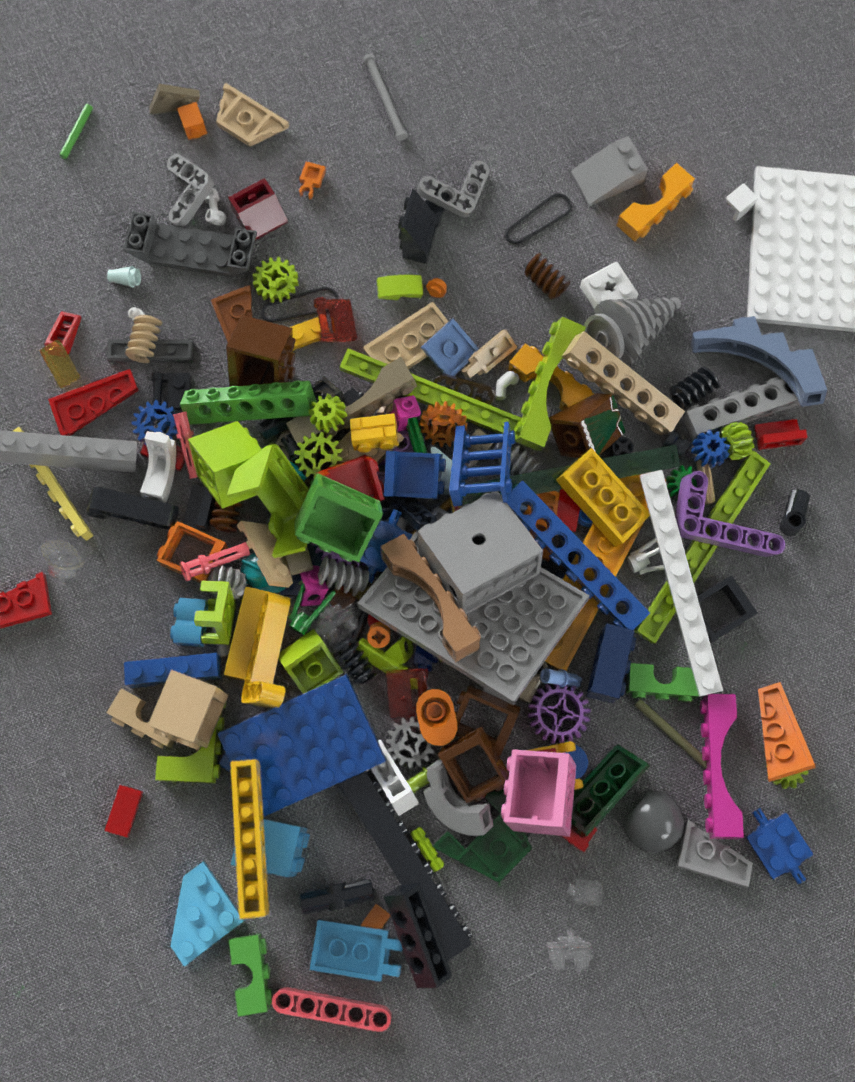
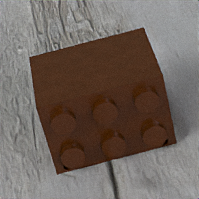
M241 315L226 346L229 387L272 384L274 382L285 383L293 380L296 368L293 367L296 355L293 353L295 346L293 328Z

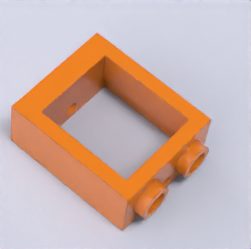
M177 521L175 526L169 529L167 534L168 540L165 545H162L158 550L157 562L161 566L183 575L180 566L170 562L184 534L213 546L209 555L229 547L224 541ZM211 572L206 575L203 573L194 576L191 579L199 583L208 581Z

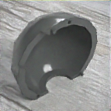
M650 790L624 817L623 826L627 837L635 846L643 851L660 852L670 849L678 842L683 833L684 818L681 808L672 797L663 792Z

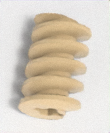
M139 315L134 319L135 325L132 327L128 349H126L125 354L134 361L149 363L150 360L147 357L154 356V353L149 349H155L156 345L152 342L158 341V337L154 334L160 333V329L156 326H161L162 321L150 315Z

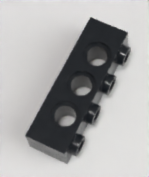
M419 884L398 886L386 894L384 899L417 988H438L453 975Z

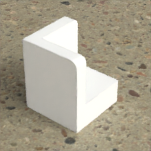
M744 183L729 194L725 201L736 211L733 220L736 222L754 207L758 197Z

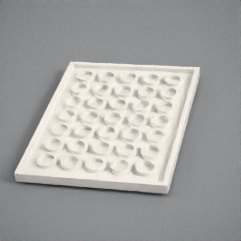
M757 166L755 169L754 194L758 199L753 207L747 317L755 316L756 321L761 323L855 332V176Z

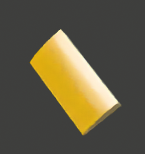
M592 448L556 479L558 484L615 547L623 544L650 516L646 508Z
M245 587L224 676L245 681L260 610L266 593L285 598L289 597Z

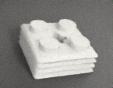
M614 262L582 279L580 288L594 309L597 304H600L599 302L604 300L637 299L638 292L618 262Z

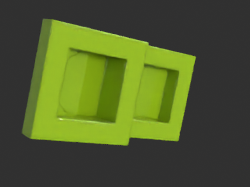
M392 275L376 279L378 299L399 300L400 297L421 298L424 295L421 275Z

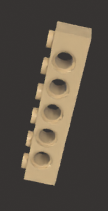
M585 331L574 337L562 355L570 367L581 371L588 381L595 382L601 387L600 389L603 393L613 394L621 407L633 412L636 419L647 423L656 434L664 435L671 433L685 412ZM586 355L591 358V364L587 361ZM604 368H605V369L607 370V372H608V377H606V376L604 375V372H603V369H604ZM620 382L624 384V390L621 388ZM637 395L640 396L641 403L638 402ZM654 408L657 410V416L654 414Z

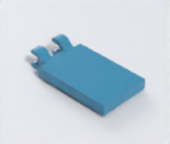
M319 919L317 920L310 970L381 982L383 974L400 976L402 965L388 964L390 950L403 951L399 939L388 938L389 930Z

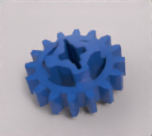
M155 400L154 405L147 401L145 409L141 406L138 407L141 412L140 414H133L137 421H133L132 425L137 427L133 430V433L139 435L137 439L140 442L145 440L147 431L165 434L169 426L170 428L166 435L174 440L172 436L173 434H178V431L176 430L173 417L175 409L172 406L168 408L166 402L160 405L159 401ZM156 411L165 412L167 415H159ZM158 420V427L155 428V421Z

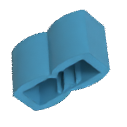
M179 598L178 603H175L173 615L176 617L175 626L172 625L170 638L173 639L176 645L204 647L201 636H203V633H206V627L196 626L194 617L195 612L198 610L208 611L209 605L207 600Z

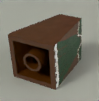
M596 393L549 417L551 430L561 456L580 458L590 448L600 455L626 432L613 394Z

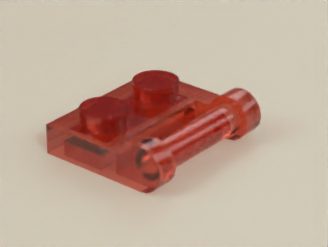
M315 298L313 303L317 309L320 341L355 342L357 334L350 299ZM325 309H329L333 332L329 331Z
M428 669L387 671L390 718L417 716L416 706L412 707L410 679H417L419 698L427 691L426 678L429 677Z

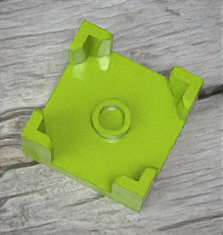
M202 581L200 587L202 592H218L217 599H208V611L198 610L195 612L194 623L196 626L215 627L216 633H203L201 641L203 644L229 645L236 611V602L230 583L224 581Z

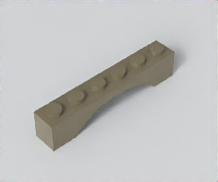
M402 357L384 366L372 387L360 399L346 407L344 411L347 412V417L342 418L345 422L344 425H337L338 431H334L333 428L330 429L329 433H326L324 429L321 430L324 432L325 438L330 434L333 438L340 430L350 428V419L369 417L375 413V410L392 404L394 399L411 393L417 387ZM299 416L286 423L296 443H305L303 437L306 435L310 439L311 432H315L316 436H319L321 431L317 430L315 425L310 422L312 416ZM317 441L311 442L306 447V450L315 448Z

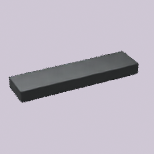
M108 340L106 360L108 362H137L129 359L125 354L130 340ZM158 340L152 342L156 345V348L149 350L154 353V356L147 357L151 363H193L194 341Z

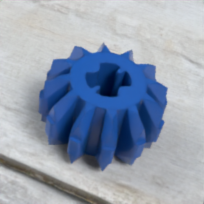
M707 430L705 434L703 432L699 433L697 439H694L692 442L694 447L691 453L697 455L694 461H702L701 467L708 463L711 469L716 464L718 466L722 465L724 459L728 458L729 453L727 451L730 449V445L724 444L727 437L720 438L719 431L714 435L711 430Z

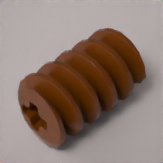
M538 253L527 264L524 275L530 277V281L536 283L539 289L542 288V292L548 294L550 300H554L567 290L571 281L564 284L563 282L566 277L563 275L558 278L557 276L560 271L557 269L551 272L554 265L550 264L546 267L545 265L548 260L545 258L540 261L542 254Z
M214 502L213 508L216 510H213L211 513L214 519L210 520V525L219 531L237 533V529L231 526L239 524V521L233 519V516H240V512L236 511L235 508L242 507V504L236 503L222 509L218 502Z

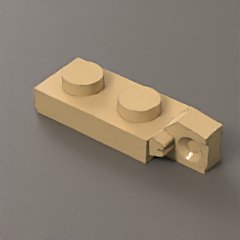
M503 329L471 355L472 357L468 359L470 363L461 370L465 377L472 378L476 373L478 375L487 373L517 348L507 330Z

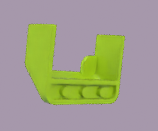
M277 444L265 446L235 470L227 497L233 498L255 492L271 513L268 528L270 533L277 539L272 554L274 558L306 551L307 543L300 541L295 535L294 520L309 489Z

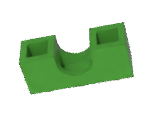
M631 663L626 678V693L632 694L633 698L643 699L646 698V695L655 696L656 700H669V697H676L679 702H692V699L699 697L691 668H674L672 670L671 682L669 684H662L654 677V665Z
M261 933L232 938L229 940L232 965L245 964L253 973V979L249 986L235 990L238 1017L267 1012L270 1009V1004H272L273 992L272 989H268L267 979H270L269 964H265L264 954L267 953L266 939H262Z

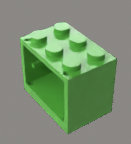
M317 473L294 520L295 535L304 543L309 544L312 542L319 545L318 547L325 552L331 553L333 551L340 554L339 556L346 561L352 562L354 560L359 562L383 515L380 501Z

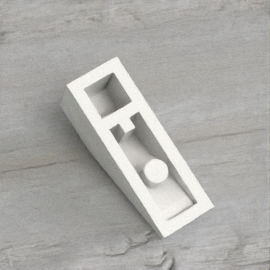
M380 739L378 743L384 753L386 762L371 768L398 816L419 803Z

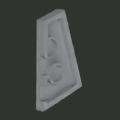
M687 820L677 867L744 888L749 887L753 863L730 847L724 846L715 839H710L709 833H705L696 827L693 822Z

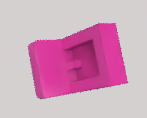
M408 396L394 399L392 411L389 414H395L397 429L400 432L406 430L408 418L420 416L421 411L416 397Z

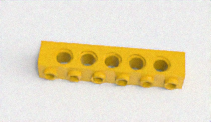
M256 759L231 762L239 919L263 917L269 915L260 761Z

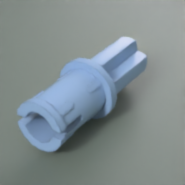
M545 668L540 674L542 683L559 685V688H563L566 684L568 687L575 686L578 688L580 687V682H582V678L577 674L567 673L563 669L556 671Z

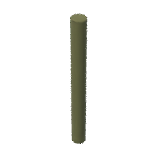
M639 699L634 706L704 769L707 767V762L702 759V753L643 700Z

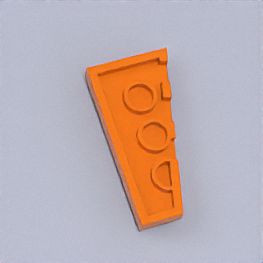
M781 682L758 689L768 781H775L815 768V763Z

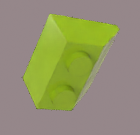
M315 629L279 653L278 659L303 694L334 680L344 673Z

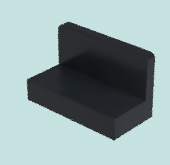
M193 485L183 524L200 531L209 532L210 520L212 519L211 513L215 510L213 503L217 501L206 487Z

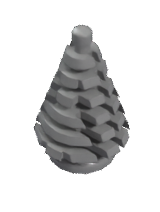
M676 297L671 299L645 298L636 300L635 298L604 300L595 307V315L588 317L584 324L586 327L585 332L626 365H630L638 359L640 354L653 341L654 337L658 335L669 319L673 317L674 311L681 307V302Z

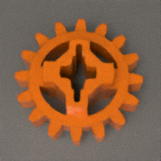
M437 401L434 407L428 405L427 410H423L419 425L421 426V433H426L425 440L431 438L432 445L439 442L440 447H443L444 443L451 447L452 441H455V423H457V426L465 425L467 430V417L461 416L462 409L455 410L456 404L453 403L450 407L447 401H444L443 405H440Z

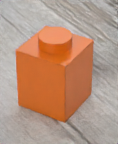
M197 102L177 108L188 140L200 138L202 135L207 134Z

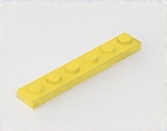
M20 427L13 430L15 432H24ZM29 465L31 468L35 467L39 472L36 474V477L41 484H47L50 490L47 493L53 502H59L61 508L58 510L66 520L70 519L73 525L70 528L77 537H83L86 541L92 538L94 535L49 467Z

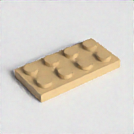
M431 302L365 345L363 351L367 356L386 364H390L402 357L407 368L410 369L428 357L420 347L448 323V320L435 303Z

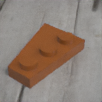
M250 285L211 299L227 342H229L241 315L252 317Z

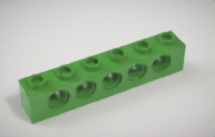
M293 381L186 390L180 406L183 412L187 411V417L191 425L310 416L308 410L314 408L311 402L317 401L310 381Z

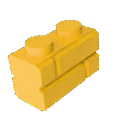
M395 414L350 419L351 441L354 451L358 450L361 453H366L373 448L390 450L394 446L399 445Z

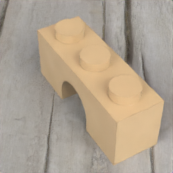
M121 688L107 711L109 715L113 716L111 721L122 727L126 723L133 727L132 733L142 738L144 735L153 738L151 743L161 749L164 746L172 748L175 741L153 733L155 728L148 726L149 722L143 721L141 711L146 701Z

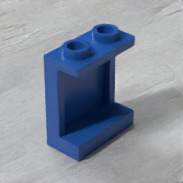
M386 451L384 496L440 499L445 491V482L441 481L442 472L446 470V459H443V454Z

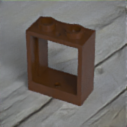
M469 685L467 692L462 691L457 701V704L461 706L458 712L455 711L457 720L455 736L461 738L476 730L460 723L470 698L507 714L498 737L494 738L487 735L498 755L501 756L521 707L512 705L503 699Z
M482 726L443 746L438 754L466 803L472 800L478 802L487 796L486 793L492 790L495 792L502 790L505 781L509 779L507 768ZM481 744L498 774L472 787L456 761L455 756Z

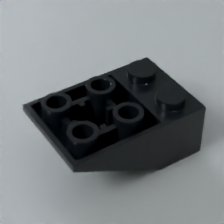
M412 189L410 197H406L404 202L405 215L400 216L398 229H400L399 239L401 240L399 249L402 250V258L427 264L437 229V216L416 190Z

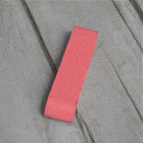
M290 987L279 989L272 998L273 1008L282 1014L377 1032L386 1030L392 1019L390 1010L384 1005ZM280 994H287L290 997L289 1006H282L279 1003L278 997ZM310 998L314 1001L315 1007L312 1011H307L303 1008V999ZM328 1003H335L339 1008L338 1014L329 1015L326 1011V1005ZM354 1007L360 1008L363 1012V1017L359 1020H354L350 1016V1010ZM383 1012L387 1016V1021L384 1024H377L374 1021L375 1013Z

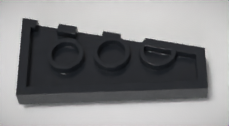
M326 377L312 385L317 402H319L318 396H322L325 399L327 393L332 398L338 396L340 400L345 398L343 392ZM296 417L262 419L254 426L265 439H268L287 429L286 423Z

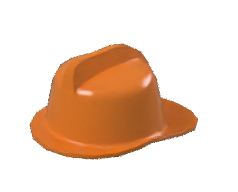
M430 689L424 692L416 704L421 734L432 745L443 746L448 744L457 732V720L452 700L446 692L439 689Z

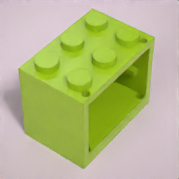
M238 421L188 439L196 475L222 509L257 495L255 492L233 498L227 497L235 470L261 450L258 441L250 436L246 427L243 428Z

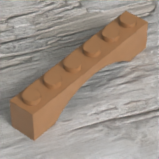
M402 534L380 546L381 558L391 573L415 583L435 602L443 621V646L455 663L478 650L481 638L478 629L469 624L465 611L462 608L458 609L455 605L453 595L442 587L440 577L436 573L433 574L431 572L427 559L424 556L420 557L415 543L412 540H408Z

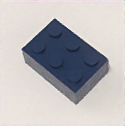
M606 624L601 630L586 697L613 704L624 695L626 683L623 682V678L629 673L631 660H628V656L631 651H634L636 638L633 637L634 630Z

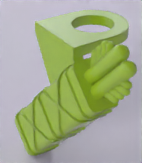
M401 636L386 652L371 646L367 639L362 638L359 641V645L355 650L363 649L364 653L361 657H368L369 663L397 682L403 680L405 685H408L411 689H420L422 683L419 682L418 677L406 673L408 667L403 665L413 654L412 641ZM405 641L408 644V652L405 651Z

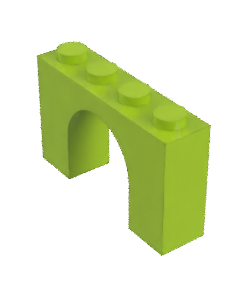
M220 715L207 748L201 747L196 753L187 757L157 756L155 780L216 784V778L219 779L221 770L220 764H217L218 755L222 754L223 747L221 741H219L218 733L224 730V717Z

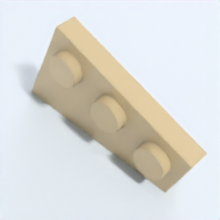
M240 521L237 527L240 532L245 533L248 539L246 544L249 549L254 550L258 558L257 564L270 586L289 588L293 581L287 557L274 558L272 556L277 539L270 533L268 525Z

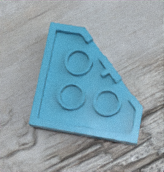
M205 861L183 876L171 941V948L183 966L188 965L245 921L244 918L239 919V911Z

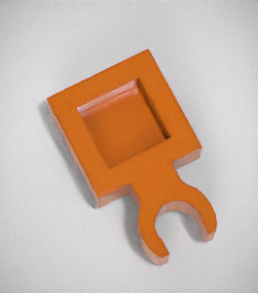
M305 162L299 178L300 183L303 184L299 189L300 197H302L305 191H309V199L313 198V188L320 189L326 173L325 166Z

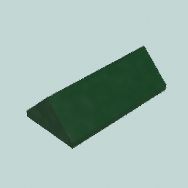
M616 744L584 779L583 788L574 790L571 828L581 838L588 836L650 765Z

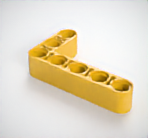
M266 593L264 596L242 690V703L262 708H279L283 703L285 687L275 685L273 681L290 608L289 598Z

